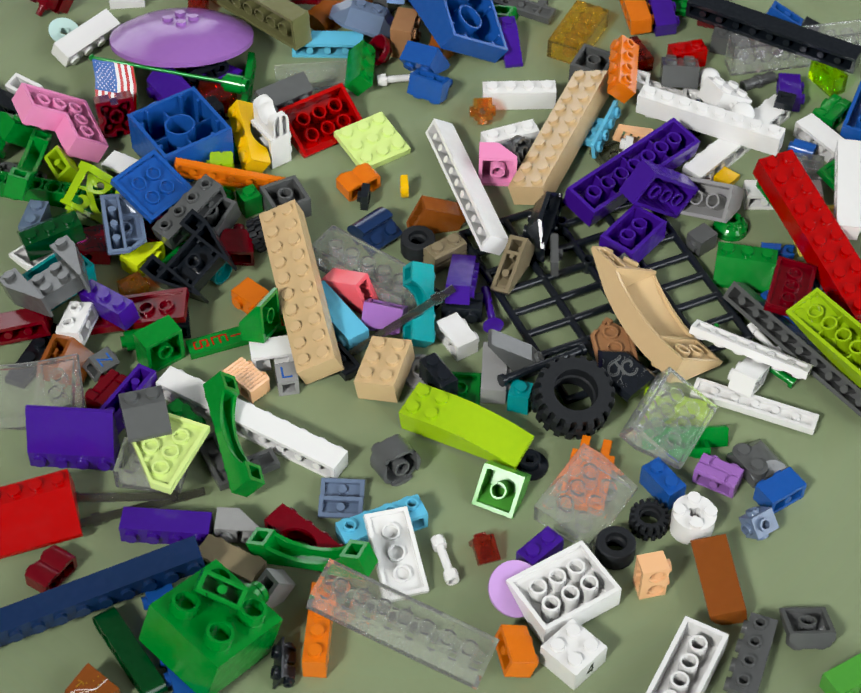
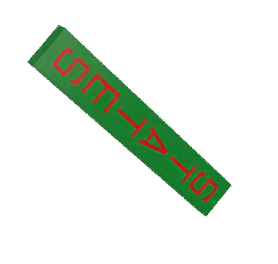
M283 314L281 315V325L270 337L287 334ZM239 326L185 340L191 360L248 345L249 341L241 339V332L239 331Z

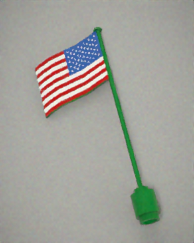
M94 54L89 55V60L93 63L95 74V97L108 94L110 99L116 97L115 93L130 90L135 111H137V81L134 67L221 83L224 91L237 94L247 93L250 86L248 78L237 74L227 73L222 79L97 57Z

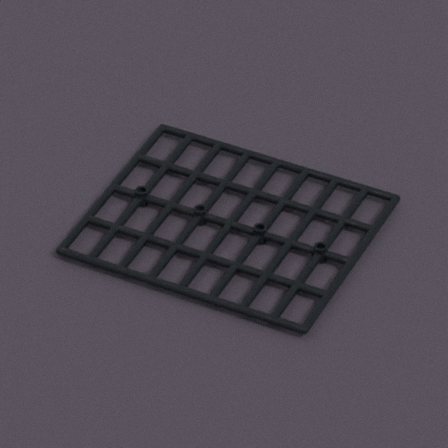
M627 201L605 216V221L611 226L615 222L611 214L630 208L633 204ZM533 208L499 218L509 235L526 238L523 234L519 235L511 223L528 218L529 211H533ZM652 211L654 215L667 221L666 232L668 234L665 235V238L658 245L674 241L682 253L648 265L642 259L638 266L644 269L658 270L688 260L697 273L663 285L659 282L665 296L686 327L690 330L691 325L682 314V311L718 300L727 314L704 322L711 325L715 323L720 325L733 320L742 333L739 336L752 340L753 333L732 305L723 298V293L666 217L661 213ZM559 216L554 232L558 233V235H563L568 242L560 245L559 249H562L563 253L574 250L581 263L560 269L559 276H552L551 273L545 274L537 263L539 260L533 254L529 265L537 277L517 283L510 292V294L543 284L551 296L550 298L513 309L505 297L508 294L493 291L523 340L531 344L537 351H540L532 337L567 325L571 326L579 339L540 351L544 360L574 349L578 344L582 343L585 345L591 358L596 361L590 335L586 336L578 321L608 311L615 314L610 303H606L572 315L564 303L566 300L599 289L605 295L598 271L594 267L596 266L594 257L586 255L581 248L582 246L599 241L600 235L605 231L575 240L568 227L584 223L578 216L568 220L564 216ZM470 228L459 231L458 234L467 243L466 251L469 255L476 256V263H479V271L489 287H491L494 279L492 276L496 274L498 266L487 269L480 256L488 254V252L480 251L479 248L474 249L467 238L473 235ZM548 249L546 258L550 257V249ZM579 271L590 274L595 281L562 294H558L550 282ZM699 280H703L712 292L678 305L674 303L667 291ZM556 304L565 318L527 330L518 316ZM714 344L707 347L713 353L727 349L725 347H717ZM635 345L637 353H639L641 356H645ZM653 366L648 367L654 374L661 372ZM563 385L555 388L565 404H571L589 397L584 390L569 395Z

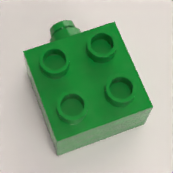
M215 559L204 568L249 588L240 610L231 609L227 605H222L193 592V587L201 572L199 570L149 605L138 639L195 693H218L267 656L272 649L283 621L266 604L269 600V593L261 582L252 581L251 583L243 584Z

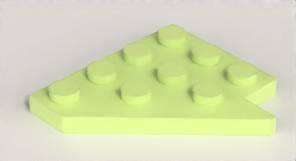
M168 413L172 434L133 442L132 445L150 487L171 495L210 433V426Z

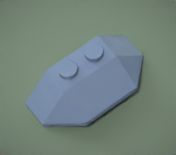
M345 0L333 5L329 15V19L334 20L343 28L371 37L382 34L390 39V28L394 17L388 8L380 4H374L365 0Z
M120 193L100 195L107 255L130 253L145 244L147 238L143 216Z

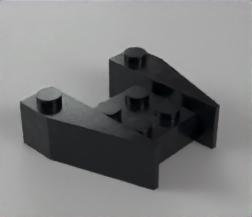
M191 209L179 223L191 237L167 264L152 254L140 267V270L162 289L187 287L189 298L208 304L209 301L200 293L203 287L224 263L235 271L237 267L215 229L204 217Z

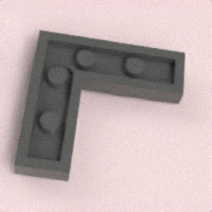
M213 432L208 434L198 451L219 490L222 491L229 488V481L224 469L217 436ZM271 447L247 456L251 463L260 465L262 474L280 468V461Z

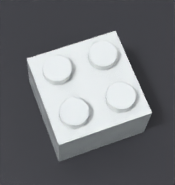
M572 618L540 646L539 662L571 689L575 690L605 662L607 646Z

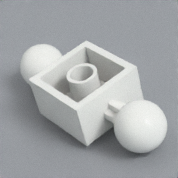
M705 68L699 72L698 85L700 90L697 96L704 103L754 118V109L750 105L752 100L747 96L748 93L738 87L739 84L732 80L727 82L720 78V74L714 68Z

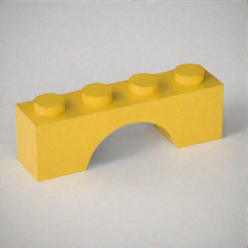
M236 100L228 109V117L242 170L263 173L271 164L268 149L253 137L250 130L251 120L254 119L253 103Z

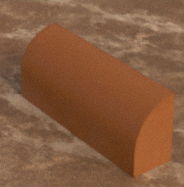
M322 0L318 5L308 10L310 28L315 31H337L342 26L329 19V15L333 5L345 0Z
M726 534L691 540L711 621L720 625L743 623L744 620H747L746 606Z

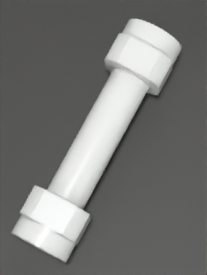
M386 73L377 75V85L387 86V83L409 81L410 74L386 76Z
M753 323L747 325L753 333V338L755 337L762 345L786 354L779 346L776 347Z
M437 534L431 538L432 547L438 553L442 563L445 582L447 585L452 586L460 581L456 568L452 567L446 551L447 543L443 535Z

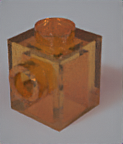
M137 271L118 280L117 286L119 294L125 296L149 292L150 283L146 277L143 278Z

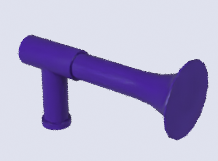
M483 286L481 293H483V302L488 318L483 323V329L487 333L490 329L501 331L504 323L500 318L495 317L490 288Z

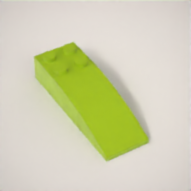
M817 287L786 310V314L841 372L861 388V323Z
M420 382L398 412L402 429L514 469L517 468L534 440V435L498 414L457 395Z

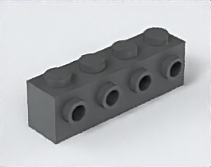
M207 174L198 179L195 185L188 192L184 193L181 199L174 206L170 207L161 219L156 221L152 227L156 238L174 250L189 235L179 224L191 209L205 218L226 197L223 186Z
M751 612L749 621H743L740 633L744 634L743 639L738 638L735 652L739 654L737 658H732L729 671L733 672L732 677H726L724 691H727V693H758L778 620Z

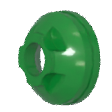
M736 212L732 218L736 219L737 222L728 221L727 223L714 221L713 230L718 233L717 237L721 240L728 242L740 241L748 233V222Z

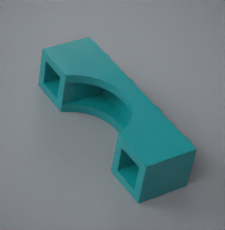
M411 261L403 266V287L413 294L417 303V313L414 319L403 324V339L412 340V345L415 347L425 348L433 344L436 338L434 330V320L436 318L434 311V301L436 298L434 281L436 275L434 273V265Z

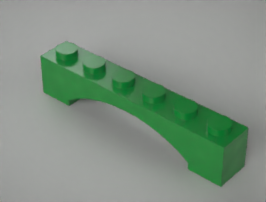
M34 128L17 167H12L7 176L3 195L8 196L12 200L22 201L45 160L43 157L48 154L53 134Z
M220 371L203 384L205 398L213 421L214 432L217 436L224 469L229 481V488L234 494L248 497L265 485L260 465L251 463L248 460L238 440L235 424V407L237 396L240 392L236 377Z
M256 527L246 542L252 555H258L267 564L368 578L378 562L370 543L366 541L349 539L348 543L341 547H316L286 538L276 533L275 529Z

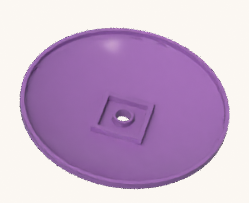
M182 7L157 10L126 21L113 30L109 40L112 51L130 62L153 67L186 68L215 64L242 54L252 45L254 32L248 23L237 17L210 9Z

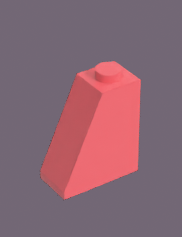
M333 268L321 279V281H326L349 308L362 314L365 300L369 298L379 300L368 273Z

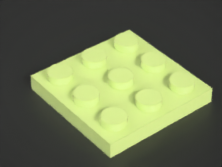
M382 111L334 131L335 139L356 166L368 163L375 169L410 154L411 151L409 145Z

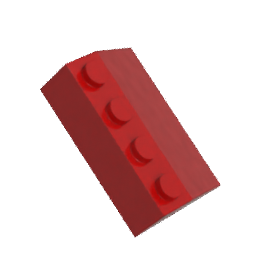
M343 83L299 100L277 111V113L283 111L288 116L289 130L292 136L290 143L304 159L339 144L334 137V131L362 120Z
M68 468L0 487V559L83 536L75 484Z

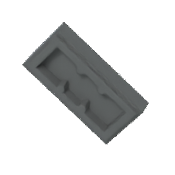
M551 233L550 272L552 276H559V261L563 259V251L559 249L558 233Z

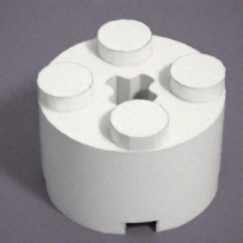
M695 491L679 497L673 504L669 520L671 535L678 542L689 545L691 540L711 537L718 512L716 506L709 499Z

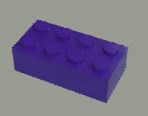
M644 159L636 165L634 171L619 189L633 205L673 218L679 216L699 190L687 175Z

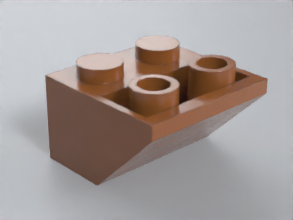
M53 333L38 364L42 381L82 388L88 375L82 366L94 353L73 337Z

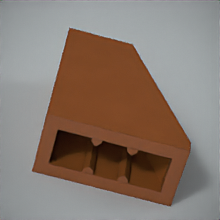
M422 195L406 224L407 228L418 225L425 226L436 234L458 231L463 223L466 222V219L458 202Z

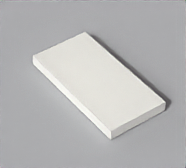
M404 506L364 514L363 519L369 543L378 560L375 567L384 602L429 593L430 590L408 507Z

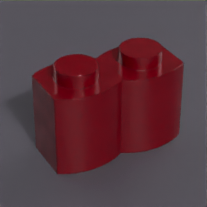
M55 544L45 549L40 556V560L31 564L26 569L25 579L27 585L40 593L60 586L77 568L76 556Z

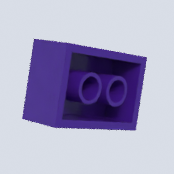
M633 205L600 235L599 246L613 250V254L617 257L625 252L632 260L639 263L665 238L667 221L642 207Z

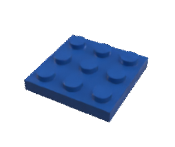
M155 149L112 178L110 182L150 224L167 213L169 208L174 206L181 199L182 195L192 188Z

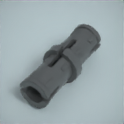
M773 71L761 75L756 74L752 78L740 81V88L744 91L762 88L763 85L776 82V74Z

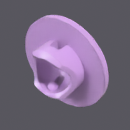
M510 560L500 564L492 572L488 582V594L492 604L500 613L512 618H522L524 616L508 588L506 580L531 567L530 564L524 561Z

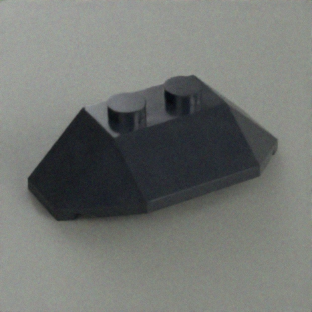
M547 191L535 203L533 211H529V223L524 225L523 236H526L535 246L533 254L540 262L545 261L550 246V235L554 233L562 209V193Z

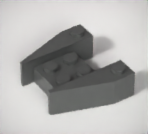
M67 235L58 238L53 244L49 245L58 262L51 264L49 268L41 273L35 274L30 280L27 281L16 268L8 270L0 276L1 286L15 305L48 317H53L51 309L83 289L88 293L91 292L85 262L76 244Z

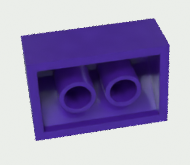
M157 67V68H162V69H168V70L176 71L174 68ZM152 70L146 79V93L154 101H160L191 88L180 75Z

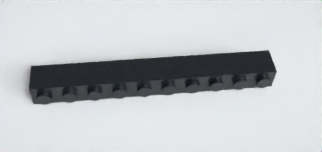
M727 0L687 1L685 12L687 17L851 74L854 73L861 62V46Z

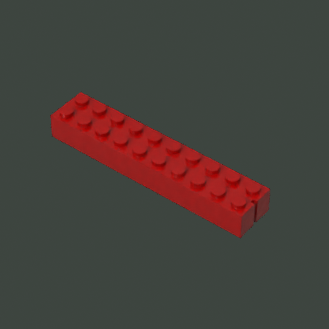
M791 149L778 153L776 157L771 155L758 159L753 175L807 264L817 266L815 277L825 294L853 318L861 320V259L797 156Z

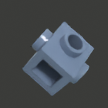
M752 507L745 511L746 514L739 517L741 530L746 538L756 539L757 541L764 540L769 537V533L779 528L772 507Z

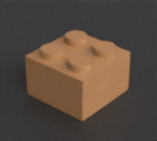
M397 8L390 28V44L392 48L390 57L400 58L408 40L420 42L421 31H419V28L421 26V18L415 9Z

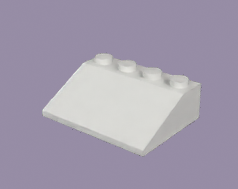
M582 540L506 580V584L530 629L542 644L572 618L582 625L619 605L622 590Z

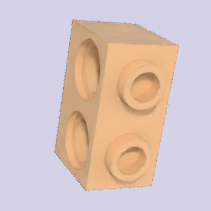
M663 550L636 556L633 584L639 600L666 594L667 585L670 584L669 572H672V565L670 559H666Z

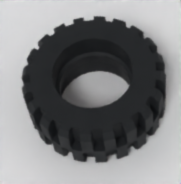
M568 355L567 358L559 356L556 357L555 362L554 360L549 361L545 368H542L533 386L531 401L533 403L531 407L534 413L537 412L535 418L538 423H544L543 428L545 430L554 431L553 435L557 437L564 435L565 439L571 440L573 436H576L578 440L582 439V436L585 434L588 436L595 434L596 430H600L603 427L614 406L615 388L612 386L613 381L611 377L606 376L607 371L603 367L599 368L596 361L592 360L590 362L586 360L587 357L580 356V358H575V355ZM563 384L579 386L590 397L591 407L584 410L568 409L557 400L554 389Z

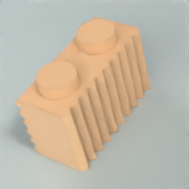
M240 357L222 370V372L236 377L240 395L252 404L270 391V378L268 374L264 371L260 372L250 360L246 361V359Z

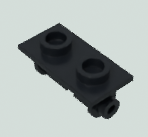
M283 636L277 645L274 644L271 651V658L274 659V665L270 673V678L273 679V689L279 683L283 684L286 688H291L295 683V667L288 666L287 664L294 665L296 663V647L292 642L284 644L285 637Z

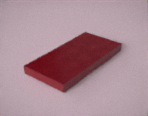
M778 256L763 310L789 317L786 314V310L812 291L817 266Z

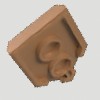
M606 317L602 324L590 334L597 363L598 350L628 351L639 361L635 344L624 328L615 324L612 319Z

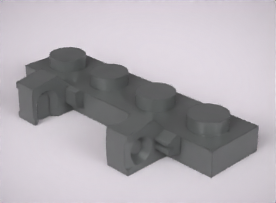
M493 0V3L497 5L516 6L518 15L548 25L556 15V9L548 6V0H539L537 3L530 0Z

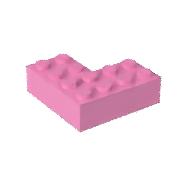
M20 84L12 98V102L21 122L27 126L32 125L43 130L55 131L65 154L69 157L99 163L109 145L87 101L30 84Z

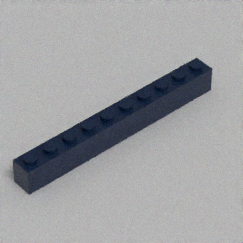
M195 535L0 608V647L12 642L21 641L28 636L42 633L49 628L66 624L73 619L87 616L94 611L108 608L123 600H130L134 596L153 591L158 587L168 583H175L179 579L195 574L206 566Z

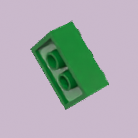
M718 242L713 281L717 287L729 288L733 281L746 283L757 293L765 292L770 288L777 263L778 250Z

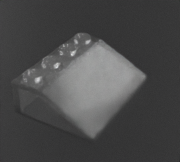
M668 367L656 376L619 436L634 449L653 458L659 457L665 464L680 470L718 407L676 371Z
M583 443L534 505V519L546 527L549 526L556 533L574 544L582 540L591 551L596 544L597 535L601 530L612 524L636 492L638 486L602 453Z

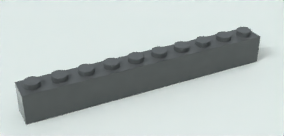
M733 281L723 298L789 356L813 365L810 374L861 417V388L841 372L801 330L783 315L763 310L766 301L746 283Z

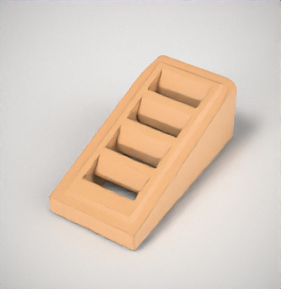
M618 124L612 139L620 142L621 138L632 134L634 137L633 143H636L654 130Z

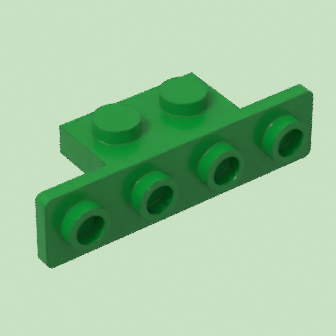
M727 425L643 428L642 447L643 449H664L667 457L672 459H681L683 457L700 459L703 453L711 455V447L728 446L729 428Z

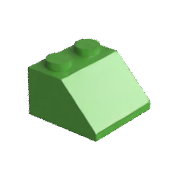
M492 460L484 462L471 504L513 519L525 496L531 475Z

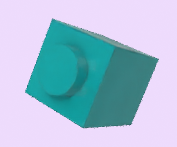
M521 380L512 381L508 392L507 411L528 415L533 383Z

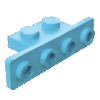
M618 100L613 101L605 118H597L582 144L583 146L591 147L592 158L594 159L597 158L599 152H602L603 144L608 140L610 131L614 129L616 119L620 117L621 108L618 107Z

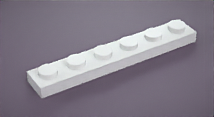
M697 319L690 327L689 333L699 340L710 341L717 347H725L737 355H745L757 363L770 365L774 370L790 373L794 378L806 380L811 373L813 365L701 320Z
M697 377L690 396L709 400L708 403L813 435L819 419V414L758 395H753L749 398L727 388L728 386Z

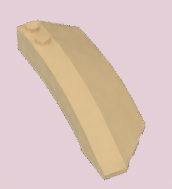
M592 246L591 251L603 290L616 317L633 343L651 361L653 367L664 373V377L672 382L686 381L722 364L723 361L700 340L695 338L694 335L689 333L690 330L677 315L665 296L655 276L657 271L651 268L638 267V262L626 256L621 259L613 254V250L607 247Z

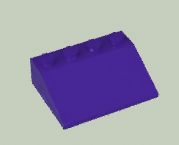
M26 405L27 453L31 466L117 471L121 447L113 410Z

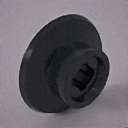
M528 449L516 470L530 474V481H534L545 476L549 464L543 454L536 450Z

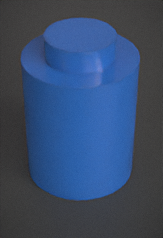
M795 138L794 141L789 142L787 151L792 149L798 159L812 162L817 144Z

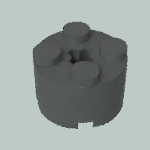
M395 434L382 442H377L371 448L370 465L386 484H391L392 486L403 485L413 477L411 475L415 469L418 471L421 458L419 454L399 434Z

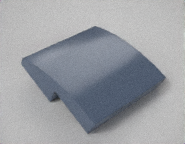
M321 478L318 518L343 519L361 514L364 506L365 479Z

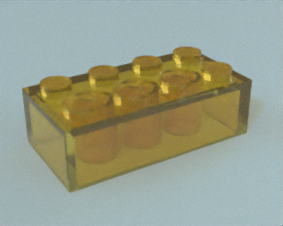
M576 0L548 39L547 57L570 64L583 44L594 46L608 26L609 10Z

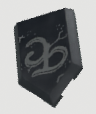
M598 350V367H603L607 371L606 376L611 377L615 392L627 403L658 378L628 351Z

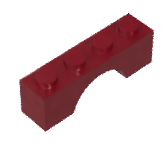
M283 503L264 519L265 528L275 529L276 533L291 540L302 541L311 546L324 548L345 546L333 540L326 531H321L315 527L309 519L301 517L294 508H289ZM319 571L331 581L338 575Z

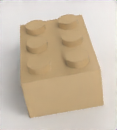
M380 336L371 337L354 379L358 398L398 403L415 359L412 340Z

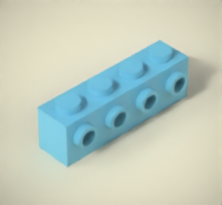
M418 494L406 496L401 500L386 503L381 507L370 511L366 510L361 514L335 522L336 537L339 543L344 545L348 543L349 539L369 542L363 515L404 506L408 507L413 530L417 531L428 527V512Z

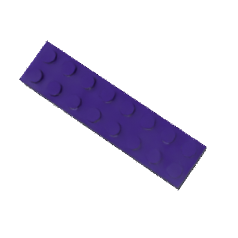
M672 118L566 189L563 203L588 227H591L629 201L619 189L642 159L675 170L695 156L700 140L675 118Z

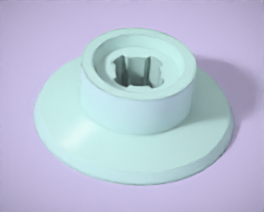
M56 18L49 24L48 31L51 38L56 42L64 37L65 34L76 29L78 25L68 18Z

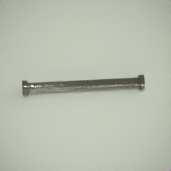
M173 490L171 495L164 492L79 494L76 491L78 504L79 502L171 501L172 503H177L178 490Z

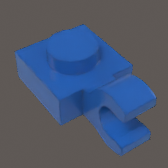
M761 242V248L778 250V256L794 259L793 245H785L781 248V244Z

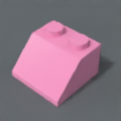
M480 142L478 177L482 185L509 186L517 172V156L500 143Z

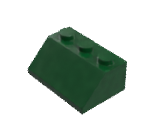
M69 210L16 231L30 262L53 253L49 245L65 235L74 243L86 239L82 224L75 210Z

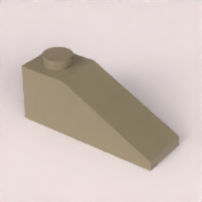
M515 235L509 236L490 287L491 291L509 295L528 268L535 251V246L528 238Z

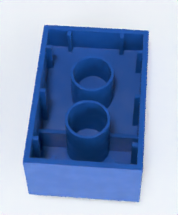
M409 0L441 49L496 63L508 51L493 0Z

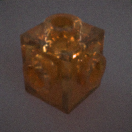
M492 97L472 99V106H469V115L473 117V121L478 122V125L489 124L488 121L493 120V116H496V106L492 105ZM481 108L485 110V114L480 113Z

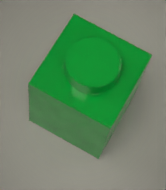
M254 184L236 190L237 204L245 218L263 212L262 195Z

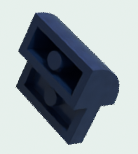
M378 207L347 228V231L358 244L362 242L372 256L399 239L402 234L401 229L392 220L393 214L384 207Z

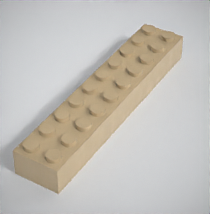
M579 70L573 73L508 186L514 205H535L547 191H557L610 95L607 93L608 70Z
M294 199L259 214L275 285L278 288L279 302L296 373L307 385L342 371L344 367L305 215Z

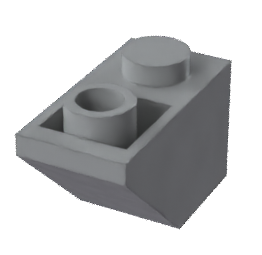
M217 507L214 525L215 537H221L227 543L246 544L255 528L259 526L240 508Z

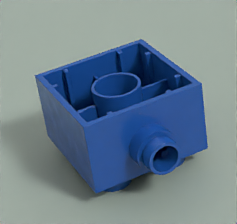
M194 86L160 101H154L144 108L127 114L132 148L140 158L155 149L173 167L176 157L206 163V160H210L211 152L220 151L222 153L223 151H232L235 163L232 128ZM184 178L188 182L194 181L192 179Z

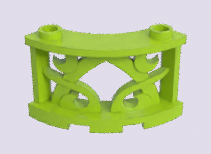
M81 160L78 165L80 169L60 202L66 205L65 210H75V212L98 224H103L102 213H100L95 203L94 194L104 195L114 188L110 184L113 176ZM88 173V175H87V180H86V187H85V186H81L82 181L84 180L86 174ZM98 183H103V184H104V189H103V190H94V189H93V186H94L95 188H98V187H97V184H98ZM78 189L86 191L87 194L78 196V198L83 199V203L80 205L72 201ZM90 206L93 214L87 212L84 209Z

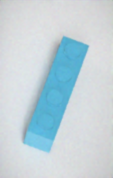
M311 30L312 41L297 51L292 49V57L348 58V51L364 40V34L355 31Z
M323 280L322 285L337 342L339 341L349 353L368 344L369 329L326 281Z

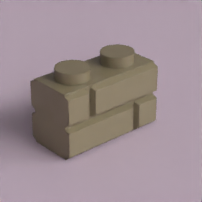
M457 232L448 235V237H444L423 248V263L434 265V273L436 274L450 267L452 254L467 255V243Z

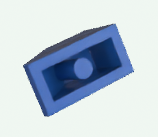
M776 0L765 13L800 26L804 21L803 18Z

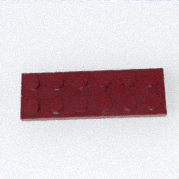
M187 287L125 295L126 298L133 301L140 316L127 330L144 328L167 315L176 323L186 322L189 299ZM99 316L90 335L125 330Z

